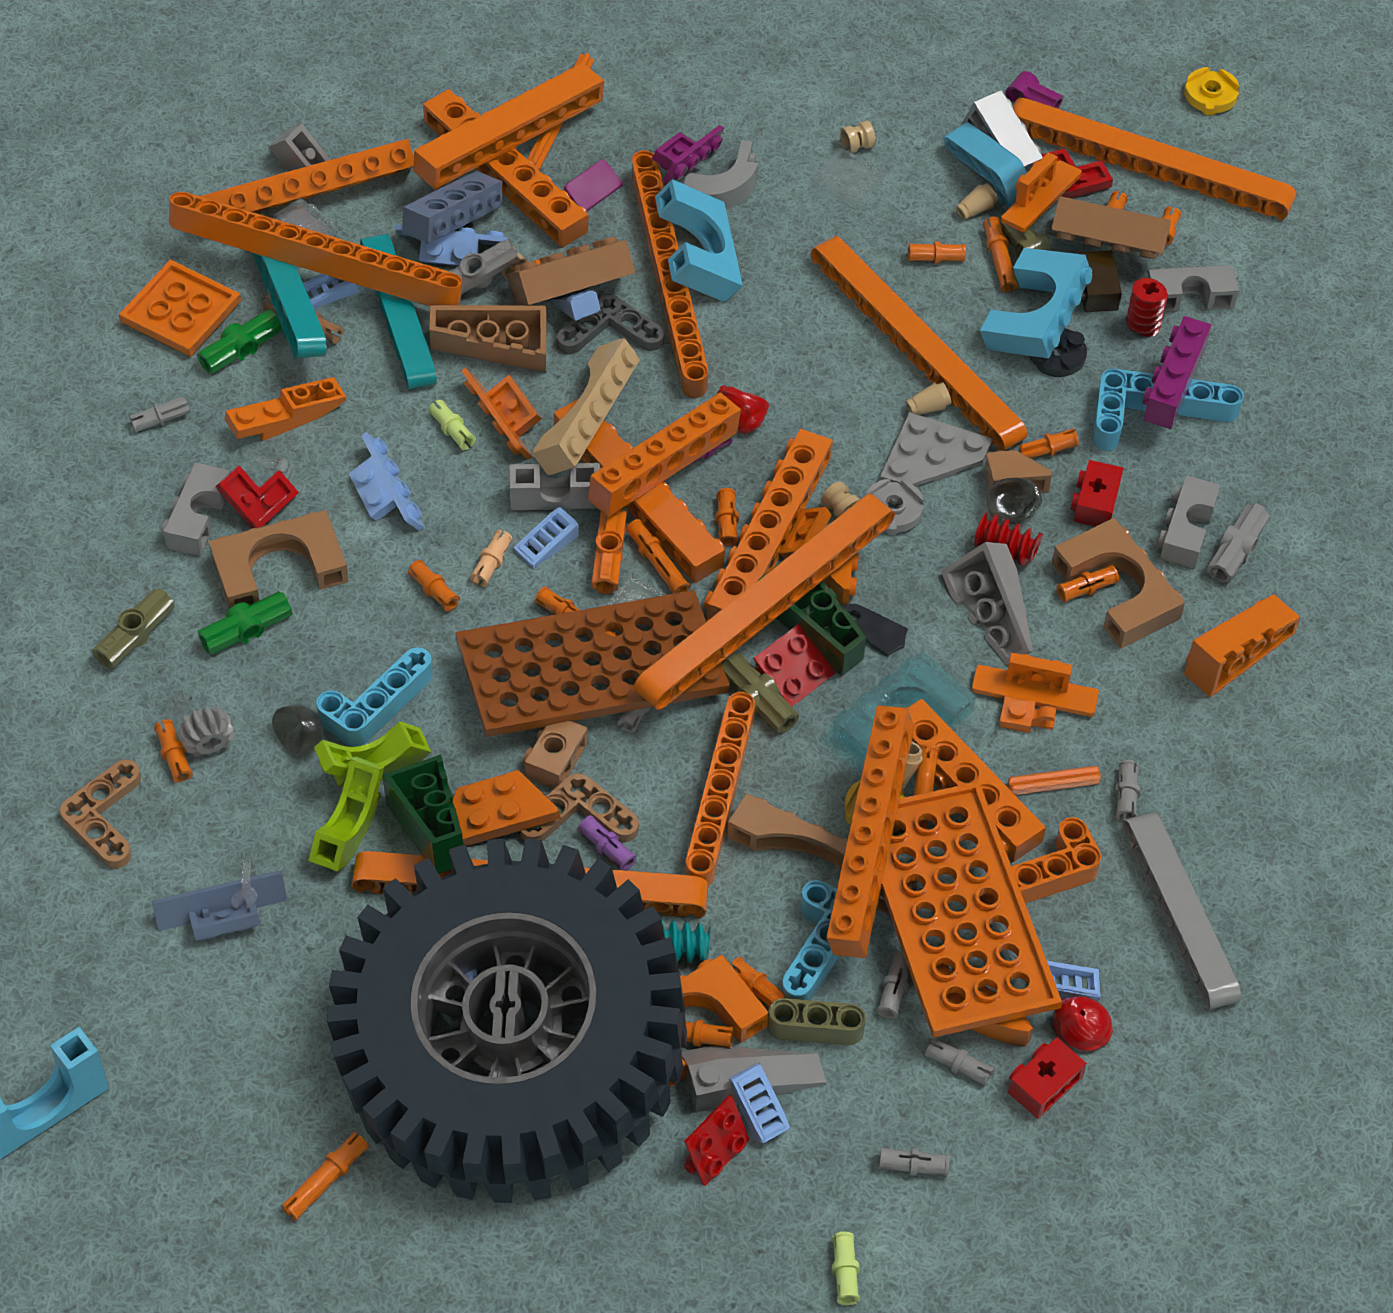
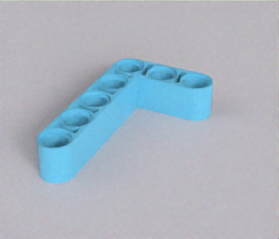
M1108 369L1102 373L1097 395L1093 443L1096 447L1109 451L1118 446L1123 426L1124 408L1146 410L1147 405L1142 404L1147 387L1153 388L1154 383H1151L1153 374L1121 369ZM1193 379L1178 415L1231 422L1239 416L1244 395L1242 390L1235 385Z

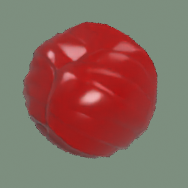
M726 385L720 386L717 394L721 392L741 409L738 431L745 435L761 427L767 415L769 403L760 396L743 392L737 388Z
M1082 996L1063 998L1061 1008L1053 1011V1028L1056 1035L1072 1048L1081 1051H1093L1101 1046H1105L1110 1041L1113 1033L1112 1019L1108 1010L1098 1001Z

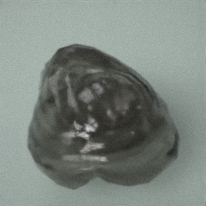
M1013 477L998 480L990 486L987 491L986 506L992 518L995 514L999 516L998 522L1000 524L1009 519V525H1017V523L1022 524L1033 518L1036 510L1040 508L1043 499L1041 491L1032 481Z
M297 703L278 708L273 714V730L291 757L303 759L315 751L314 747L322 741L323 726L315 711Z

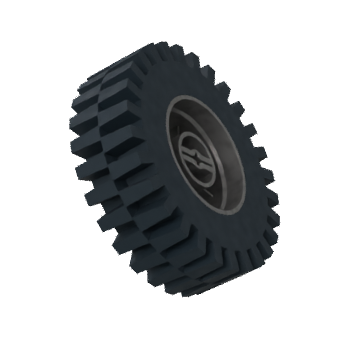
M504 838L487 840L488 864L474 866L466 845L449 849L452 866L451 874L440 877L429 858L414 865L418 890L411 894L395 878L383 888L388 913L384 915L367 904L357 917L363 941L345 936L339 949L345 971L332 970L329 988L335 1005L326 1006L327 1024L333 1038L330 1045L335 1062L356 1114L359 1113L363 1125L375 1144L382 1140L389 1158L400 1168L404 1169L412 1162L421 1182L436 1189L442 1177L447 1176L455 1195L473 1200L478 1183L486 1184L495 1203H512L513 1184L526 1183L534 1201L550 1198L549 1178L563 1173L566 1174L572 1189H578L589 1184L588 1162L598 1158L606 1170L610 1172L622 1163L621 1141L625 1137L638 1147L643 1144L650 1136L649 1112L663 1117L671 1104L669 1081L675 1083L680 1081L683 1071L681 1048H687V1027L680 972L678 971L676 953L671 938L665 939L662 920L655 908L651 906L644 910L640 890L629 879L617 888L612 866L600 859H597L589 871L585 873L578 849L563 845L555 863L550 864L542 840L525 839L521 861H512ZM536 964L551 967L561 972V974L545 987L533 972ZM497 965L483 971L472 981L465 975L473 969H476V972L487 967ZM455 997H463L462 1002L452 1001V999ZM572 997H577V998H579V999H577V1000H572V1001L566 1002L569 998H572ZM525 1000L533 1003L541 1010L537 1020L529 1029L524 1017ZM489 1008L493 1016L492 1036L485 1034L477 1028L481 1017ZM438 1012L449 1014L454 1018H462L461 1030L431 1037L432 1027ZM586 1014L585 1021L577 1036L562 1033V1019H577ZM450 1059H457L452 1064L448 1062ZM476 1063L490 1073L488 1077L466 1071ZM544 1063L546 1064L545 1066H543V1067H541V1068H539V1069H536V1068L540 1067L542 1064H544Z

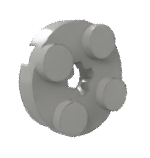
M884 479L874 483L867 490L866 495L873 494L887 506L888 503L892 505L899 504L898 509H892L895 512V517L890 526L884 531L886 534L896 535L899 532L908 531L920 522L923 515V496L919 489L910 482L901 480V483L891 482V479Z

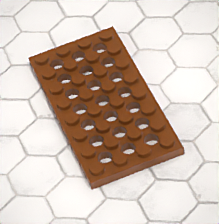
M695 590L458 631L456 632L455 640L485 737L545 727L565 721H577L653 707L634 691V685L627 684L623 679L631 677L637 680L645 670L676 647L674 646L675 644L681 643L705 624L706 620ZM669 619L678 620L681 624L677 626H671L669 623H666V621ZM645 624L648 625L651 629L648 631H641L640 629L636 628V626ZM609 630H617L621 632V635L611 636L606 632ZM580 635H587L591 638V640L587 642H582L576 637ZM551 640L559 641L562 645L558 647H551L546 643ZM519 646H528L532 650L523 653L517 650L516 648ZM648 648L657 649L660 653L657 655H650L644 650ZM489 651H497L501 654V656L497 658H490L488 655H486V653ZM623 653L630 658L628 660H619L614 656ZM587 659H595L599 661L600 664L596 666H590L584 661ZM719 663L671 703L729 693L730 685L722 663ZM558 664L567 665L570 669L567 671H559L558 669L554 668V666ZM526 670H536L539 672V675L529 677L524 672ZM497 675H504L508 677L509 680L506 682H497L493 678ZM596 683H603L607 685L608 688L605 690H597L592 685ZM571 688L576 690L578 693L573 696H568L562 691L564 689ZM535 694H543L547 697V699L544 701H536L532 698V696ZM510 699L517 704L512 707H506L501 702Z

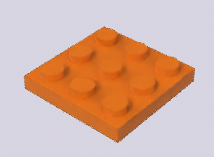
M170 259L119 313L121 323L191 357L241 302V295Z

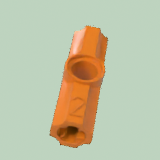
M622 509L609 517L602 511L600 513L592 577V588L600 594H611V592L618 590L627 512Z

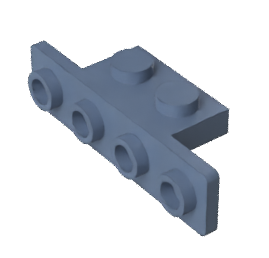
M278 870L152 901L158 930L162 931L191 924L196 941L200 939H213L218 935L233 931H246L251 927L260 925L256 908L286 901L287 895L282 872Z

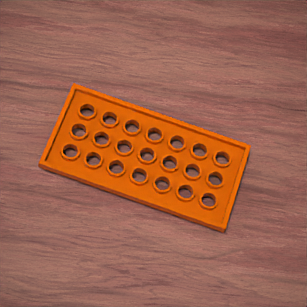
M980 782L900 798L894 827L901 828L905 833L901 836H891L881 891L932 1038L1060 1009L1062 1005L1061 997ZM959 813L965 816L966 821L956 823L949 816ZM922 820H930L935 824V827L926 830L921 828L918 823ZM963 840H970L975 843L976 847L966 850L959 843ZM940 847L945 851V854L936 857L931 855L928 849ZM909 854L914 858V861L905 864L900 862L897 856ZM973 867H980L985 870L986 875L975 877L969 870ZM949 874L954 877L955 881L951 884H944L939 881L938 876ZM910 881H918L923 884L924 888L920 891H913L906 884ZM989 894L997 902L987 905L982 903L979 897ZM958 901L965 906V909L960 912L952 911L948 904ZM926 908L931 910L934 916L924 919L919 917L916 911ZM993 922H1000L1006 926L1007 930L998 933L993 931L989 925ZM962 929H969L974 932L975 937L966 940L961 938L958 932ZM931 936H937L943 940L944 944L939 947H933L926 942V939ZM1003 950H1011L1017 955V958L1007 961L999 953ZM972 957H979L984 960L986 965L981 968H975L968 963V960ZM946 964L951 966L954 972L950 975H942L936 970V967ZM1020 978L1026 981L1028 986L1025 989H1016L1010 984V981ZM985 985L991 986L996 991V994L986 997L980 994L978 988ZM950 993H958L964 998V1001L960 1004H953L947 1000L946 996Z

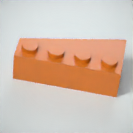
M1274 594L1264 600H1259L1252 607L1194 639L1190 653L1186 658L1187 664L1184 675L1211 698L1296 633L1300 616Z

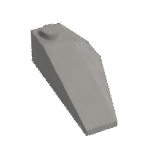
M985 542L941 570L951 598L957 605L963 603L971 612L968 616L969 620L973 625L980 623L987 632L986 641L1006 665H1009L1011 652L1017 654H1030L1033 652L1018 571L1007 544Z
M716 1045L682 1051V1059L687 1064L686 1080L696 1113L716 1109L729 1095L733 1097L735 1104H739L729 1078L757 1062L761 1064L775 1095L827 1084L818 1053L744 1047L727 1048ZM757 1079L744 1085V1090L758 1084ZM762 1092L750 1098L749 1101L756 1100L757 1098L763 1096Z

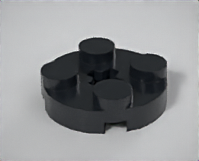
M1064 328L1059 344L1054 348L1063 351L1060 356L1054 355L1055 352L1053 351L1049 358L1029 356V358L1037 366V369L1046 375L1053 377L1069 376V373L1081 370L1086 362L1087 346L1084 343L1085 337L1080 332Z

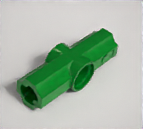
M270 309L243 325L239 323L230 324L224 329L219 340L197 352L198 361L208 373L213 374L237 358L241 361L246 360L244 357L249 354L254 355L260 344L282 331L277 315Z
M279 591L251 605L246 602L238 603L228 610L225 618L198 630V638L205 651L210 655L239 641L247 644L249 639L255 636L257 638L261 637L265 628L292 616V608L284 593Z

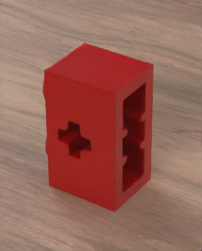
M1093 460L1088 461L1086 471L1080 470L1076 487L1081 488L1080 494L1074 492L1070 510L1076 511L1074 522L1096 527L1112 519L1124 467Z
M1056 1037L1048 1045L1045 1043L1041 1044L1035 1050L1032 1060L1026 1066L1020 1064L1013 1070L1009 1076L1011 1082L1008 1094L1034 1117L1039 1119L1083 1078L1087 1063Z

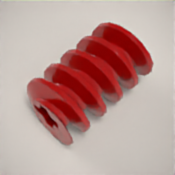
M1152 278L1137 280L1133 284L1125 320L1130 330L1146 337L1156 336L1159 333L1168 298L1167 289L1158 280Z
M985 512L975 533V547L985 542L1007 544L1013 561L1019 556V565L1025 566L1029 561L1031 562L1037 554L1043 533H1039L1033 539L1031 538V528H1028L1024 534H1020L1021 524L1017 523L1010 530L1009 519H1006L1002 525H998L999 516L995 514L988 521L987 512Z

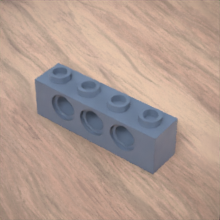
M475 171L404 206L402 233L429 244L501 207L502 181Z

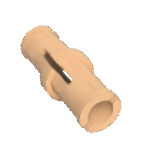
M502 530L495 531L488 547L484 548L479 554L480 561L470 575L472 583L478 585L482 579L483 581L480 586L486 587L495 569L501 567L503 555L513 541L512 536L508 532L504 531L500 538Z

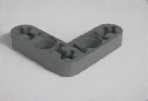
M612 294L598 297L599 312L577 321L572 319L557 334L558 349L566 354L577 353L608 326H611L645 350H658L664 343V331L661 326ZM630 319L636 321L637 324L628 327L623 325L622 322ZM593 321L597 325L593 328H585L582 326V323Z

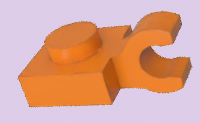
M1005 696L999 727L1030 733L1031 726L1053 730L1057 709L1050 706L1035 709L1036 701Z

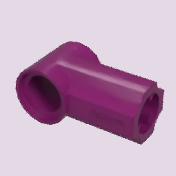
M1022 71L1005 91L1006 98L1011 102H1015L1019 98H1026L1057 109L1060 108L1064 97L1040 85L1038 78L1028 71Z

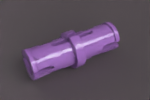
M587 816L579 824L578 832L596 846V851L600 855H606L620 870L627 871L634 865L637 856L618 841V835L612 831L608 832L593 816Z

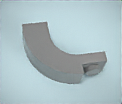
M741 141L736 162L728 171L718 175H702L687 172L684 185L723 201L726 209L739 204L750 195L757 182L758 163H756V154L752 153L753 142Z

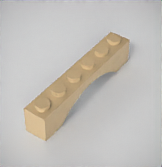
M625 337L597 347L587 363L590 368V378L583 394L569 412L543 434L534 448L532 454L548 476L576 467L640 361L635 350L631 348Z

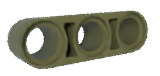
M782 998L770 1005L768 1031L772 1036L781 1040L854 1045L863 1038L866 1015L861 1007L854 1004ZM785 1017L788 1018L790 1021L781 1022L778 1021L777 1018ZM819 1020L823 1024L815 1025L812 1024L810 1021ZM853 1023L856 1027L849 1028L843 1024Z

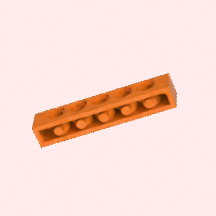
M721 392L593 473L590 477L588 500L607 517L611 516L737 434L741 409Z
M922 698L907 707L914 724L912 742L917 745H928L927 758L930 756L931 745L939 747L934 785L939 790L979 781L986 801L989 803L988 806L1006 854L1013 862L1043 842L1046 827Z

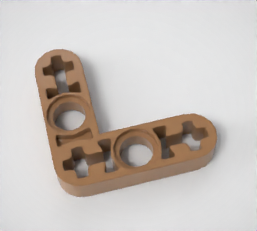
M127 759L120 760L66 799L60 807V815L65 826L105 865L115 869L127 865L130 861V845L100 814L136 788L141 781L139 766L134 761ZM124 771L126 774H129L131 772L132 777L129 779L125 776L121 778L120 773ZM117 783L118 788L115 789L113 784ZM99 789H106L110 792L108 797L103 800H96L92 795ZM72 809L75 811L80 810L81 815L77 817L75 814H72L70 816L69 811ZM98 827L105 831L97 839L87 836V833L93 828ZM110 841V845L116 851L121 850L122 855H111L110 849L106 844Z
M576 773L568 776L546 796L553 804H560L565 808L560 814L561 819L539 825V832L536 830L528 832V828L519 831L523 841L525 839L544 841L575 812L580 810L586 816H593L608 832L612 831L618 835V841L629 842L638 835L639 821L632 811L584 774ZM582 785L584 786V793L579 790L572 792V786L577 788ZM597 803H605L610 809L606 813L599 814L594 812L592 807ZM616 812H617V820H616L615 818H613V817L615 816V813H616ZM619 822L623 825L630 823V830L627 828L619 830Z

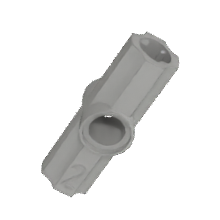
M507 238L481 254H467L462 259L460 266L449 272L455 273L462 278L461 294L474 287H487L491 284L496 274L518 263L520 258Z
M1257 503L1253 505L1247 504L1235 525L1228 527L1220 542L1219 550L1207 568V573L1213 579L1221 583H1230L1243 561H1248L1249 552L1253 553L1258 537L1269 522L1270 514L1267 513L1265 507Z

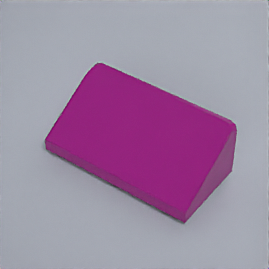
M601 159L564 186V191L567 192L570 199L578 206H582L586 211H589L621 188L623 183L604 159Z

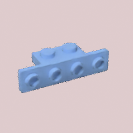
M396 224L395 231L398 235L409 236L402 233V225ZM461 227L459 231H452L429 244L421 241L419 262L458 267L467 254L478 253L479 244L495 246L507 239V237H504V233L498 231H487L486 235L477 234L476 230Z
M365 432L362 438L371 457L350 472L349 475L370 517L374 520L381 519L395 507H398L404 520L421 531L425 528L420 519L422 512L410 500L409 495L411 491L400 480L398 476L400 470L396 463L388 457L387 452L389 449L380 437L374 438Z

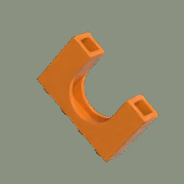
M722 954L713 960L707 959L703 961L689 975L680 976L685 1007H702L714 1012L727 1027H734V1036L740 1044L768 1027L769 1012ZM683 1059V1071L680 1081L686 1078L687 1064ZM669 1081V1088L677 1083Z

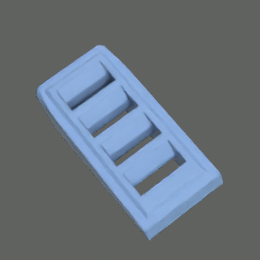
M319 274L303 283L306 292L311 291L314 298L310 299L313 308L354 295L360 291L354 283L344 281L339 284L338 281L341 279L325 274ZM333 284L334 287L329 289L327 285ZM322 287L324 292L319 295L316 289Z
M581 289L551 299L554 306L576 321L600 311L597 293L593 290Z
M558 507L514 546L513 551L534 569L578 538L579 525L561 507ZM550 531L556 536L555 538L549 534ZM538 540H543L547 545H542ZM531 545V546H532L534 549H536L539 553H538L537 555H535V554H534L530 549H528L527 547H529V546Z
M1047 961L1054 981L1055 977H1060V984H1056L1061 1000L1063 998L1082 996L1099 1001L1101 998L1099 969ZM1069 977L1074 978V986H1069ZM1081 977H1087L1088 989L1082 988Z
M757 1062L729 1078L750 1134L754 1139L765 1143L790 1128L785 1113L760 1063ZM757 1079L758 1084L744 1090V1085ZM762 1092L763 1096L752 1102L749 1101L750 1098ZM765 1106L768 1107L767 1110L756 1115V1111L760 1110Z

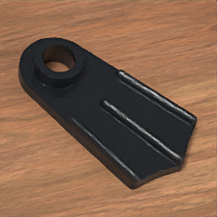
M848 604L843 607V609H847L851 616L854 615L859 618L854 621L867 637L866 642L886 657L904 648L908 628L859 604Z

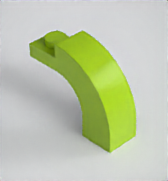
M400 721L385 735L366 745L347 747L322 740L314 747L319 758L320 767L325 773L334 776L339 787L344 786L350 759L355 756L384 766L383 774L420 762L431 753L421 728Z
M356 756L350 759L337 807L329 821L315 832L308 861L337 872L350 862L369 829L381 797V793L378 790L384 766Z

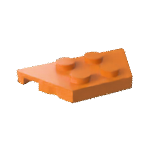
M519 770L458 787L453 798L462 830L463 843L466 846L561 819L558 808Z

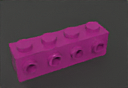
M1184 316L1180 326L1174 325L1169 338V342L1172 343L1171 347L1165 346L1160 359L1163 365L1162 367L1156 366L1151 380L1154 386L1153 388L1147 387L1142 404L1147 405L1143 421L1172 429L1205 352L1212 324Z

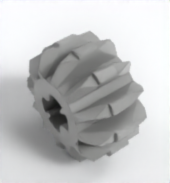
M205 706L200 711L194 710V714L185 716L184 722L179 725V734L183 747L186 748L188 753H193L195 757L202 754L208 757L213 752L219 753L221 748L230 746L229 741L235 738L230 716L226 710H221L218 706L211 709Z

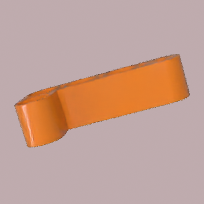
M1066 818L1060 823L1055 843L1057 852L1011 866L1025 903L1089 883L1096 878L1101 861V853L1087 825L1079 818ZM1051 872H1057V873H1059V874H1061V875H1055V874H1052ZM1021 881H1026V882H1029V883H1031V884H1029V885L1023 884ZM984 894L980 898L981 902L987 905L997 902L989 894Z

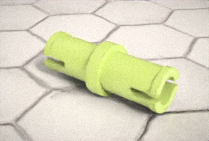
M436 400L440 409L432 403L428 409L430 415L441 425L443 433L447 436L450 435L461 450H468L469 448L464 441L466 440L472 447L475 444L476 437L463 425V419L458 414H454L443 400Z
M838 1232L835 1233V1236H832L835 1262L832 1264V1274L836 1276L837 1302L845 1306L854 1305L857 1301H860L857 1275L860 1272L859 1262L855 1260L854 1234Z

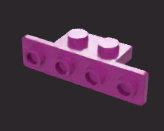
M718 125L697 142L679 132L657 148L652 159L668 171L663 182L668 184L672 179L680 180L687 170L692 171L698 161L703 162L711 151L716 152L723 141V138L720 136L724 127Z

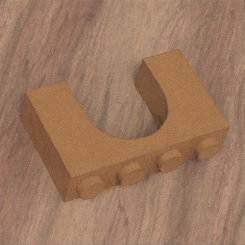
M326 510L316 513L312 512L298 518L282 520L268 526L252 528L245 532L222 536L208 541L211 559L228 609L238 603L246 602L251 605L259 601L258 589L251 571L254 564L262 556L273 551L287 550L302 555L311 566L319 590L349 582L347 564Z
M1115 518L1055 546L1052 564L1067 582L1079 578V575L1086 571L1092 573L1113 565L1116 570L1128 574L1138 584L1140 593L1137 596L1107 610L1103 627L1120 648L1181 619L1185 604L1182 595L1171 587L1166 581L1164 573L1152 564L1145 550L1137 546L1132 540L1129 531L1122 527Z

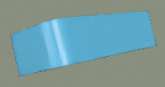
M965 122L943 137L945 146L958 160L993 184L1000 203H1004L1009 209L1016 202V182L1021 175L1027 173L1023 163L1016 155L969 122Z
M419 647L408 650L354 702L337 691L329 690L319 695L316 702L320 725L345 744L352 747L362 746L431 681L433 671L430 653L426 649Z
M819 880L808 882L802 890L801 912L807 919L817 923V926L784 975L781 991L788 999L812 1000L839 957L838 955H833L829 943L822 940L827 938L837 888ZM816 899V900H820L821 902H820V903H814V902H811L810 900ZM808 963H815V964H817V965H819V966H817V967H810V966H808L807 964H808ZM800 980L803 981V986H802V988L799 987V985H800Z

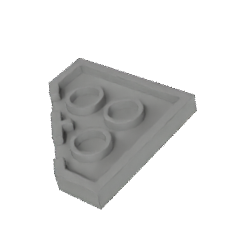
M909 412L881 473L880 480L891 479V482L901 483V480H904L918 488L920 484L932 480L936 482L956 475V472L980 467L985 461L993 438Z

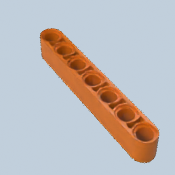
M746 692L733 693L727 700L686 857V875L704 878L708 881V887L715 878L754 723L755 700ZM722 788V789H725V790L719 791V790H716V789ZM704 841H709V842H712V843H711V844H704V843H702V842H704ZM703 868L705 869V871H697L694 869Z

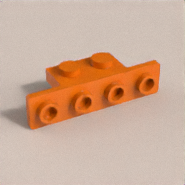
M1048 152L1040 161H1035L1025 175H1021L1015 185V190H1017L1016 202L1002 215L1001 222L1021 232H1025L1059 199V196H1062L1081 177L1082 170L1063 161H1057L1058 157Z
M466 367L461 370L467 379L463 382L464 385L474 396L478 394L481 399L477 402L478 405L488 416L492 414L495 419L491 423L502 436L506 434L509 438L506 444L516 456L521 453L527 460L532 458V454L519 437L542 418L515 380L508 375L487 392L472 372Z
M1012 652L1008 670L977 665L972 686L973 693L1001 699L1009 696L1036 701V706H1050L1060 711L1093 717L1095 714L1099 690L1096 688L1069 683L1073 666L1071 664Z

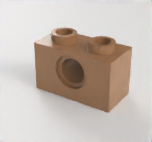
M572 721L540 727L535 746L533 748L529 747L523 757L522 764L525 765V777L555 789L569 776L588 744V728Z

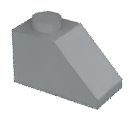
M302 123L285 130L268 146L281 164L290 170L330 160Z

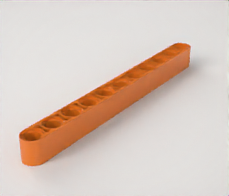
M1019 98L1013 104L1014 112L1019 120L1026 125L1027 133L1033 139L1038 140L1040 138L1046 143L1061 148L1067 147L1070 148V151L1088 157L1089 155L1095 156L1097 160H1102L1112 165L1116 163L1122 165L1121 168L1137 173L1143 172L1149 177L1164 182L1170 181L1173 182V185L1191 191L1195 189L1200 194L1216 199L1222 198L1225 199V202L1243 208L1249 207L1252 208V211L1270 217L1274 215L1279 220H1283L1288 216L1296 198L1295 189L1281 181L1030 99Z
M642 150L636 152L632 157V182L681 388L686 396L698 398L707 392L708 366L689 288L672 281L668 259L679 247L673 223L660 218L658 214L655 196L664 188L659 166L652 159V152Z
M176 192L169 197L168 222L174 229L423 305H460L463 281L455 273L191 193Z
M834 236L811 249L810 254L814 264L818 263L821 266L820 270L832 282L836 281L839 284L837 287L849 299L852 298L856 302L854 304L867 317L870 316L873 319L871 322L884 335L888 334L891 337L889 340L902 353L905 352L908 355L907 358L919 371L923 370L926 373L924 376L932 384H945L951 398V403L956 408L959 407L962 410L961 413L974 427L977 425L981 429L979 432L983 436L993 438L992 445L996 444L1000 448L998 451H1006L1027 438V430L1021 419L840 237Z
M873 494L864 496L645 670L636 680L633 687L634 691L656 710L666 707L884 532L894 520L895 512Z
M360 852L356 855L351 886L360 893H363V890H371L373 894H384L383 888L396 878L412 894L418 890L414 865L422 862L425 858L422 855ZM471 859L474 866L488 864V860ZM584 867L585 873H587L590 868ZM452 870L442 872L439 874V876L444 877L448 874H451ZM613 870L617 888L629 879L640 890L644 910L653 906L657 912L663 913V916L676 917L695 915V918H702L706 914L709 884L702 877Z

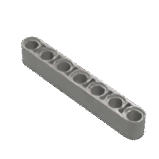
M1151 812L1125 819L1123 821L1124 835L1130 838L1129 846L1137 863L1141 862L1143 869H1141L1149 889H1153L1156 894L1153 896L1162 916H1166L1168 920L1166 922L1168 930L1174 942L1178 943L1181 948L1178 951L1187 971L1191 970L1194 976L1191 979L1200 999L1204 998L1207 1004L1204 1005L1205 1009L1212 1010L1239 1002L1241 1000V991L1238 981L1159 815L1156 812Z

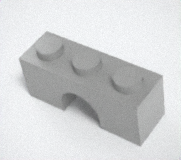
M1233 265L1152 269L1148 272L1147 278L1158 280L1167 289L1168 298L1164 312L1179 311L1182 297L1188 293L1202 297L1207 310L1235 308L1239 288Z
M195 463L191 473L185 475L183 490L180 496L175 497L172 505V514L169 519L164 521L161 534L162 537H165L167 549L197 556L202 555L211 535L209 516L197 514V512L204 508L222 510L226 499L215 486L230 473L229 470Z
M577 463L576 467L571 468L569 473L561 478L545 477L540 472V464H510L511 510H555L558 507L562 509H598L588 500L590 477L593 473L600 470V463Z
M1186 475L1183 486H1176L1172 502L1176 503L1175 509L1169 508L1165 520V525H1168L1169 529L1168 531H1161L1157 547L1162 548L1160 559L1195 569L1206 529L1196 527L1190 521L1210 523L1221 485Z

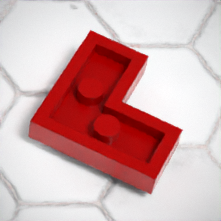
M1065 148L1049 152L1058 157L1057 161L1060 160L1076 167ZM1102 160L1076 167L1082 170L1081 177L1061 197L1073 198L1112 187L1113 178Z
M240 465L234 468L215 486L251 529L260 528L265 525L299 493L280 470L276 471L258 487Z

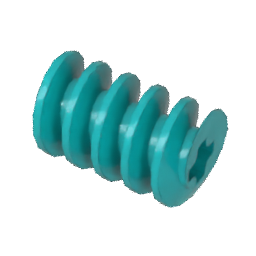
M662 920L665 939L671 938L677 963H679L683 954H686L688 964L693 963L696 955H699L701 963L708 959L711 925L706 933L702 923L698 922L695 930L691 931L689 922L685 921L682 929L678 930L676 921L672 920L668 929H665Z

